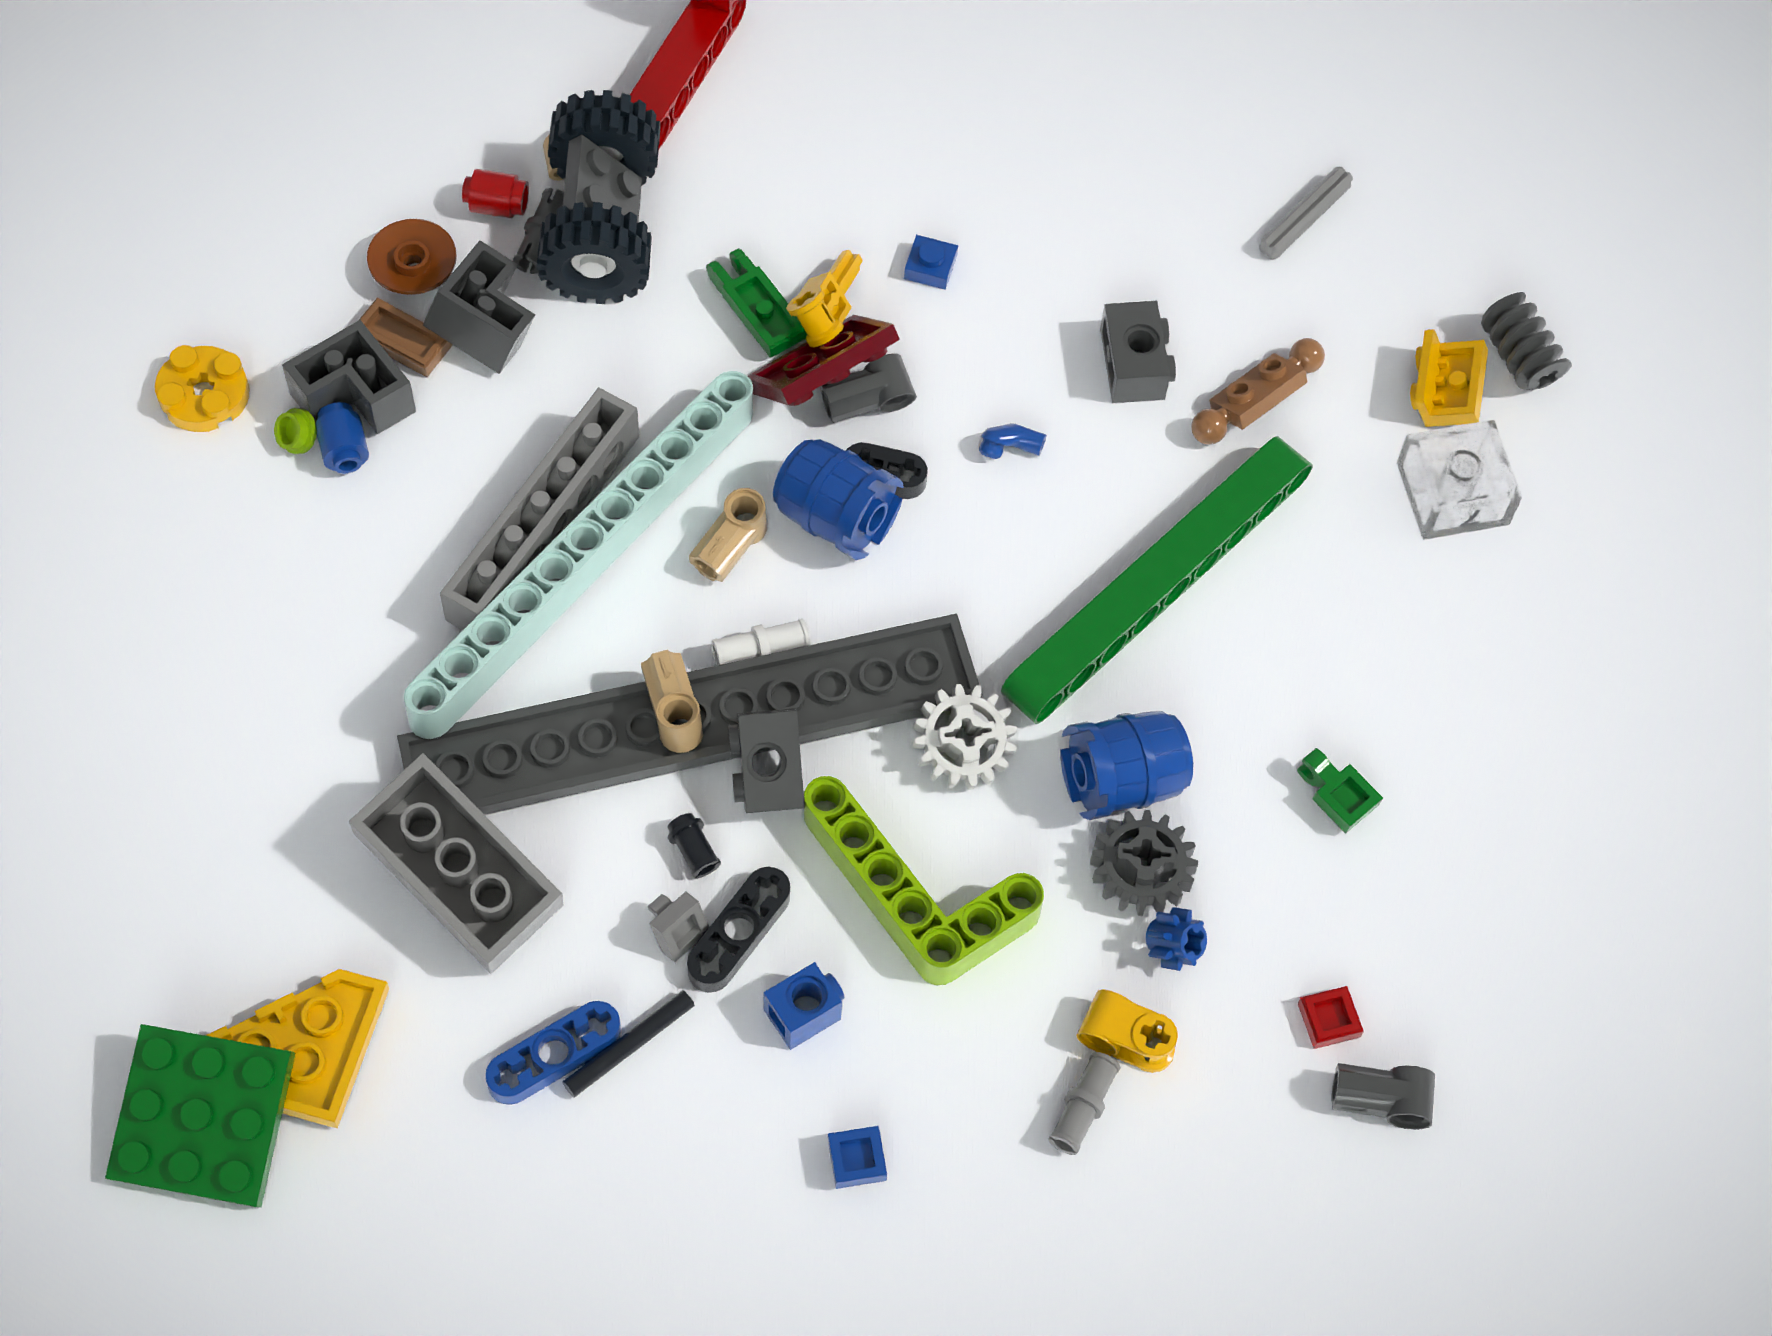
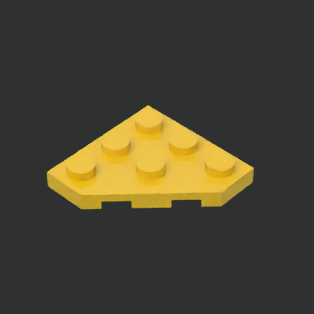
M337 969L321 977L322 982L296 995L290 993L254 1011L256 1015L228 1029L224 1026L206 1035L295 1052L282 1114L338 1129L389 992V986L387 981Z

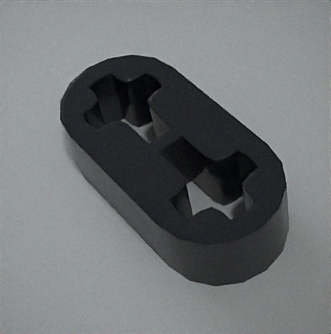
M862 442L853 444L846 449L857 454L862 460L868 461L869 465L876 470L884 469L900 480L905 470L912 471L913 476H911L909 482L902 481L904 488L896 486L895 495L902 499L916 498L924 492L927 485L928 467L920 456L902 450Z

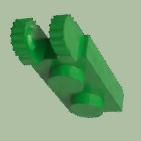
M737 248L730 252L729 255L733 268L739 274V277L732 279L716 260L706 265L708 276L716 289L722 294V297L770 358L805 340L807 333L798 318L791 316L787 311L788 302L760 266L756 267L742 249Z

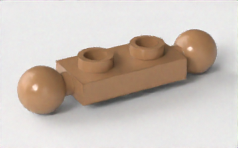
M1312 338L1300 339L1291 347L1288 359L1273 353L1209 399L1211 409H1204L1198 412L1192 420L1191 430L1195 439L1206 445L1216 444L1225 437L1229 423L1242 430L1308 383L1306 374L1317 371L1324 363L1325 352L1322 345Z

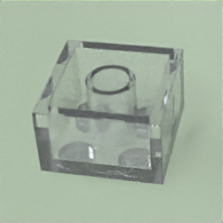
M1495 420L1406 435L1396 463L1423 540L1510 525L1522 499V494Z

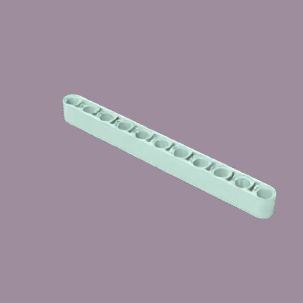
M728 371L717 376L407 686L404 692V702L409 726L415 735L424 739H434L445 734L749 425L753 417V384L747 375L738 371ZM582 548H592L589 550H580ZM554 578L562 579L559 581H549ZM524 609L531 610L530 612L518 613V611ZM499 641L495 645H486L487 642ZM459 673L468 674L467 676L461 678L453 677L454 675ZM429 705L437 706L434 709L428 711L420 710L421 708Z

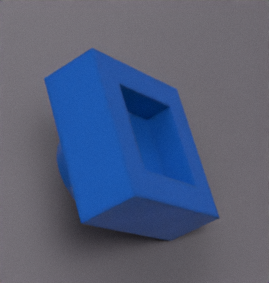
M916 234L904 269V279L946 290L958 255V245Z
M879 1126L828 1133L827 1141L836 1189L887 1181V1170Z

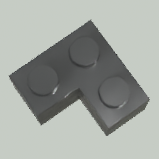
M479 240L437 291L423 326L500 374L521 347L536 314L504 295L518 264Z
M361 320L282 364L291 397L300 408L306 409L312 414L315 422L318 419L317 414L319 410L328 404L337 402L349 405L354 404L375 432L379 434L416 412L410 381Z

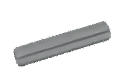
M1335 167L1261 238L1260 251L1270 259L1278 258L1351 187V182L1353 181L1352 174L1346 172L1343 167Z

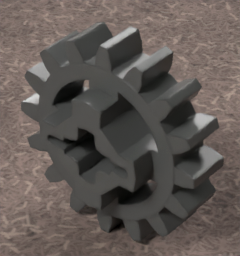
M1145 810L1142 819L1135 820L1133 814L1127 811L1124 814L1122 825L1111 819L1107 823L1106 834L1098 833L1096 836L1094 847L1097 850L1092 851L1090 865L1098 868L1094 870L1092 880L1094 884L1106 883L1102 894L1105 900L1115 895L1120 898L1118 910L1124 911L1129 903L1136 905L1138 916H1143L1146 906L1150 905L1153 906L1156 912H1164L1166 900L1178 906L1183 897L1182 891L1190 892L1195 880L1191 875L1196 873L1198 867V860L1190 858L1193 856L1196 845L1194 842L1182 843L1186 830L1183 825L1174 830L1168 828L1170 816L1165 814L1159 822L1152 821L1150 810ZM1134 838L1129 843H1122L1127 839ZM1141 859L1147 860V866L1141 865ZM1159 882H1167L1160 887L1153 888Z

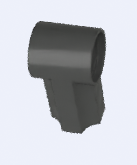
M897 353L887 354L875 361L869 362L863 370L850 374L840 382L834 384L825 383L820 386L823 404L832 423L876 409L883 413L898 411L913 403L917 398L902 357Z
M1338 1063L1335 1068L1332 1084V1109L1386 1117L1390 1125L1403 1129L1419 1130L1432 1126L1435 1073L1427 1068L1410 1065L1397 1066L1388 1071Z

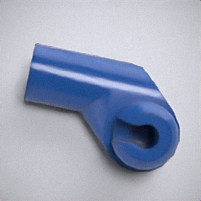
M1013 423L990 427L980 436L983 440L979 446V452L984 456L998 459L1003 454L1004 446H1012L1040 456L1047 435Z

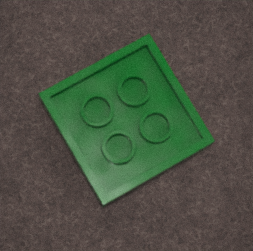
M141 1024L105 1179L262 1208L296 1053Z

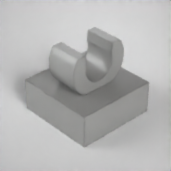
M686 891L674 902L664 894H661L647 906L648 910L657 916L649 924L662 953L674 962L691 949L710 927L699 901Z

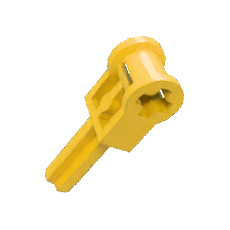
M850 250L842 251L829 272L809 278L799 294L788 303L786 309L791 316H796L807 333L805 339L810 347L821 346L835 338L844 327L842 323L852 308L845 297V293L860 271V265L863 262L860 254H853Z

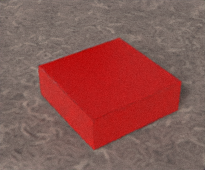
M1347 986L1304 996L1298 1001V1007L1314 1049L1362 1036L1364 1030Z

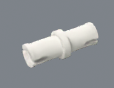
M801 618L797 621L764 628L762 624L751 627L750 632L721 639H712L711 649L717 666L809 646L810 635L805 620Z

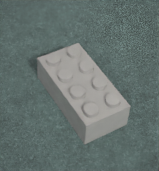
M424 753L348 821L353 834L490 974L564 906L562 892Z

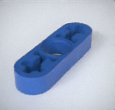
M604 1001L589 1002L499 1054L491 1060L486 1069L485 1078L489 1093L499 1103L506 1105L517 1104L586 1064L620 1038L621 1025L617 1010ZM596 1017L600 1023L609 1020L606 1023L607 1033L605 1035L599 1036L596 1031L587 1033L581 1037L584 1048L579 1051L577 1050L575 1040L568 1032L569 1030L575 1029L576 1037L578 1038L589 1031L588 1021ZM550 1041H560L568 1047V1055L561 1063L547 1064L539 1057L542 1046ZM529 1054L531 1055L533 1066L539 1075L533 1077L531 1068H528L517 1076L519 1082L517 1087L511 1089L507 1083L498 1086L502 1081L500 1073L503 1070L508 1069L512 1074L519 1073L527 1068L524 1057Z

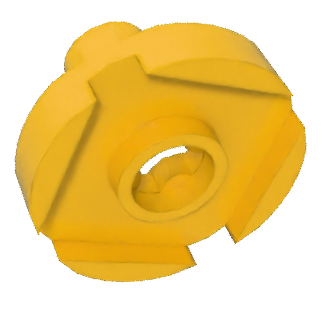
M182 345L172 350L170 359L162 365L156 376L155 393L162 411L167 414L168 419L175 426L191 432H208L218 429V423L225 421L230 416L233 421L243 412L249 399L250 389L241 360L236 354L214 346L191 347L189 345ZM208 382L209 385L213 386L212 390L205 389L202 395H195L193 388L195 385Z

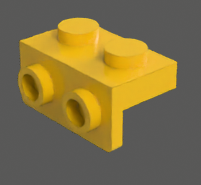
M1435 329L1424 331L1423 345L1418 346L1416 349L1415 360L1419 373L1417 383H1412L1410 399L1412 408L1419 411L1426 427L1479 424L1488 348L1484 340L1440 343Z

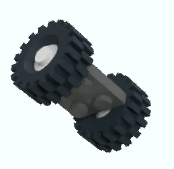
M594 90L584 91L583 98H580L576 93L568 96L567 103L560 101L557 104L556 111L553 110L551 116L548 145L549 164L552 169L557 168V175L565 179L563 206L557 208V215L550 212L546 216L545 222L541 224L537 270H539L538 276L540 280H547L546 287L551 291L559 288L560 296L568 299L571 295L577 296V302L586 303L587 299H595L596 304H605L606 299L609 298L614 303L622 302L624 294L630 298L636 296L638 289L643 290L647 285V280H649L652 236L651 232H647L648 226L644 221L639 222L641 186L646 183L647 177L652 178L658 165L660 122L656 121V114L652 109L646 111V103L641 100L632 103L631 95L622 93L620 98L612 96V90H603V95H595Z

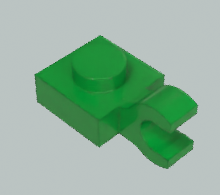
M1315 748L1303 758L1302 762L1304 764L1297 769L1298 774L1308 784L1320 788L1312 800L1345 834L1376 809L1384 799L1351 764L1339 772L1327 756L1318 748Z

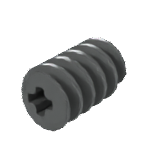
M1516 292L1503 297L1491 305L1482 316L1481 325L1483 330L1490 334V341L1493 346L1498 348L1497 351L1500 358L1506 361L1509 373L1515 376L1514 379L1517 386L1523 390L1542 389L1562 378L1571 369L1572 363L1567 358L1559 359L1563 354L1561 345H1550L1555 339L1554 333L1550 330L1542 331L1546 326V320L1541 316L1534 317L1538 311L1536 304L1532 302L1524 303L1526 299L1525 292Z

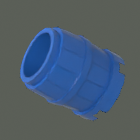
M818 439L814 441L804 440L792 450L777 474L772 494L773 501L777 504L779 511L802 526V529L814 537L819 536L835 544L839 551L854 560H859L869 555L863 549L871 541L879 545L886 537L902 503V498L895 495L896 486L904 487L903 482L895 475L884 469L876 470L850 450L845 451L831 443Z
M1163 711L1136 714L1123 713L1118 714L1115 718L1095 724L1088 721L1071 724L1063 730L1062 737L1070 736L1069 748L1060 749L1063 778L1072 803L1081 801L1087 810L1079 813L1084 819L1094 820L1107 817L1113 811L1148 808L1153 803L1180 795L1191 784L1193 778L1192 749L1187 733L1175 715L1167 714Z

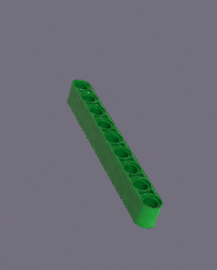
M1279 436L1273 437L1022 662L1005 680L1000 690L1001 694L1035 724L1043 722L1290 497L1307 479L1313 469V464Z

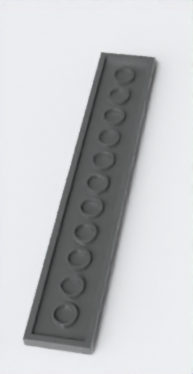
M956 613L687 672L694 697L699 703L703 737L700 744L688 752H673L663 745L660 740L658 723L645 681L456 722L445 734L434 739H424L413 732L397 735L404 770L424 753L483 814H489L740 758V753H730L728 725L737 724V713L796 709L799 741L802 744L923 717L924 714L920 709L926 701L937 706L935 701L937 691L942 689L950 698L956 684L962 685L965 695H970L975 686L980 685ZM678 719L671 724L682 725L689 720ZM768 747L761 748L758 751H756L755 754L771 751L774 749Z

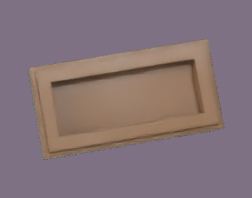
M378 297L359 319L392 359L425 377L430 375L453 346V344L424 327V322Z

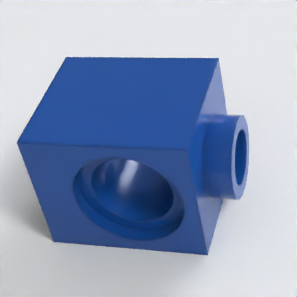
M813 962L763 992V1010L788 1048L792 1050L841 1020V1000L845 996L836 978L831 973L824 975L817 964ZM808 996L816 999L820 1005L813 1010L805 1011L797 1008L794 1002L801 997Z

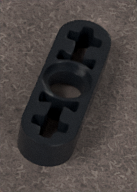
M762 867L755 870L691 950L687 958L688 978L696 989L712 993L726 987L788 907L791 886L789 878L782 870L775 867ZM772 884L777 885L778 897L767 896L760 905L759 915L754 909L760 899L759 886L767 889ZM736 918L748 920L754 928L753 933L744 940L730 938L725 932V927L731 920ZM717 940L722 948L725 949L718 961L720 973L717 974L714 971H710L704 976L701 974L700 961L702 960L705 963L713 961L719 953L718 943L714 942Z

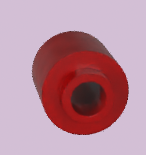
M475 169L472 177H465L462 187V201L468 203L470 212L511 219L514 215L524 216L529 198L528 181L519 180V176L515 174Z

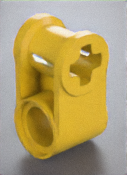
M1101 989L1096 992L1076 1036L1083 1045L1095 1052L1107 1054L1143 1071L1154 1073L1166 1069L1173 1061L1178 1032L1173 1021L1167 1016L1140 1006L1119 993ZM1153 1037L1161 1040V1043H1158L1154 1049L1146 1046V1043H1150Z

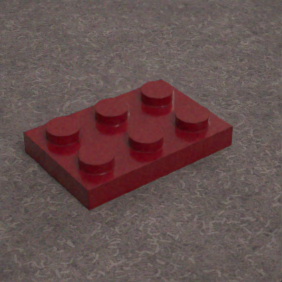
M853 314L843 321L844 327L842 331L829 342L817 347H810L805 342L748 375L753 384V395L789 406L800 405L808 401L814 395L812 391L825 383L834 384L840 382L851 374L850 369L861 362H872L883 357L888 352L887 347L900 340L894 324Z

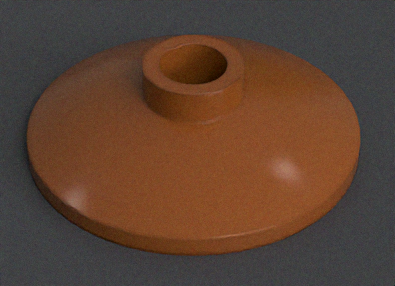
M404 219L387 225L373 237L367 250V264L374 280L383 288L404 295L426 293L442 285L452 274L457 259L456 247L449 233L441 226L423 219ZM412 263H417V264H418V265H415V266H408V265H410V264H412Z

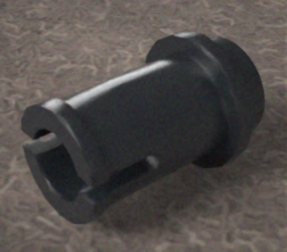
M685 813L676 817L668 824L667 828L670 833L667 838L671 844H677L691 870L693 878L698 879L714 872L721 865V861L716 857L702 831L704 823L701 818H695L693 813Z

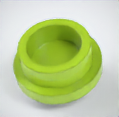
M292 408L279 415L276 419L274 437L281 448L286 449L292 454H304L315 443L317 434L316 423L312 414L306 409Z

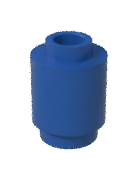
M337 402L328 404L319 410L317 414L318 419L315 422L323 463L326 468L338 473L347 474L355 472L369 458L361 418L354 411L353 407L347 403Z

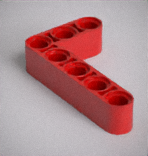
M690 0L630 93L632 103L641 100L646 103V111L652 109L655 112L656 121L660 122L659 149L738 27L744 15L747 0Z

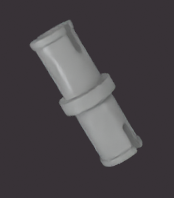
M1093 1052L1077 1086L1068 1090L1064 1099L1066 1107L1054 1131L1048 1138L1050 1144L1057 1150L1069 1155H1077L1093 1120L1101 1117L1105 1109L1103 1100L1121 1068L1120 1064L1111 1056L1101 1052Z

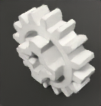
M956 684L950 698L942 689L937 691L935 694L937 706L926 701L920 709L928 719L919 718L913 723L912 728L923 733L922 736L915 738L912 742V748L924 749L925 751L918 761L919 766L931 763L935 769L930 778L935 781L942 774L948 776V788L953 789L958 781L963 779L967 789L973 790L977 785V777L979 776L987 785L992 783L995 779L992 768L1003 773L1009 764L1002 755H1013L1017 749L1016 745L1007 741L1008 738L1014 736L1018 731L1017 726L1005 725L1004 721L1011 713L1010 708L998 711L994 706L999 696L993 694L987 700L981 698V686L978 685L975 686L970 695H965L962 685ZM973 709L984 715L989 722H985L974 714ZM950 710V725L934 730L939 716ZM960 728H964L967 736H974V740L969 746H965L963 739H955V735ZM995 744L991 757L979 765L980 748ZM940 752H944L954 759L956 765L947 761Z

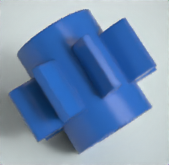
M1172 907L1170 913L1158 911L1156 919L1149 924L1146 931L1145 939L1146 945L1150 950L1149 957L1161 959V968L1180 971L1183 964L1195 966L1197 964L1196 960L1204 954L1207 946V933L1203 927L1204 922L1192 919V910Z

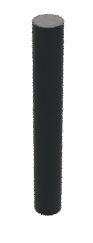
M682 990L562 1081L568 1093L573 1098L578 1096L692 1009L695 1004L691 997Z

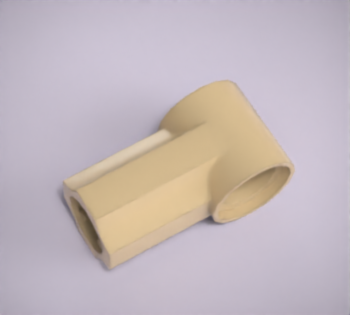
M739 488L732 491L726 497L724 511L689 555V562L700 574L711 581L723 582L750 545L756 544L764 538L767 532L765 501L762 495L750 488ZM743 513L755 515L753 519L748 521L736 519L738 515Z
M668 649L652 653L646 661L641 663V670L658 723L660 740L670 751L677 753L691 751L700 744L703 737L699 703L694 697L681 653H673ZM678 719L689 720L682 725L671 724Z

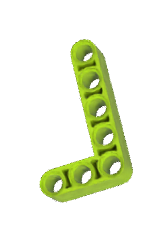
M820 776L813 779L807 785L804 792V821L808 829L918 974L927 983L946 985L953 982L1030 931L1038 923L1044 900V889L1039 880L1026 873H1016L1008 876L946 917L839 779L831 776ZM821 801H830L837 807L830 811H822L814 805ZM856 837L864 841L865 844L859 848H850L842 842L847 838ZM878 874H885L890 876L894 882L886 886H880L871 881V878ZM1014 897H1022L1027 899L1032 906L1026 909H1018L1012 906L1009 900ZM905 912H915L923 920L916 924H909L900 919L899 916ZM975 923H983L990 927L992 932L987 935H977L969 929V926ZM935 949H942L951 954L952 959L946 962H937L930 958L928 954Z

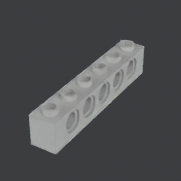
M600 387L596 389L441 590L440 598L447 622L464 630L589 505L640 437L637 407Z

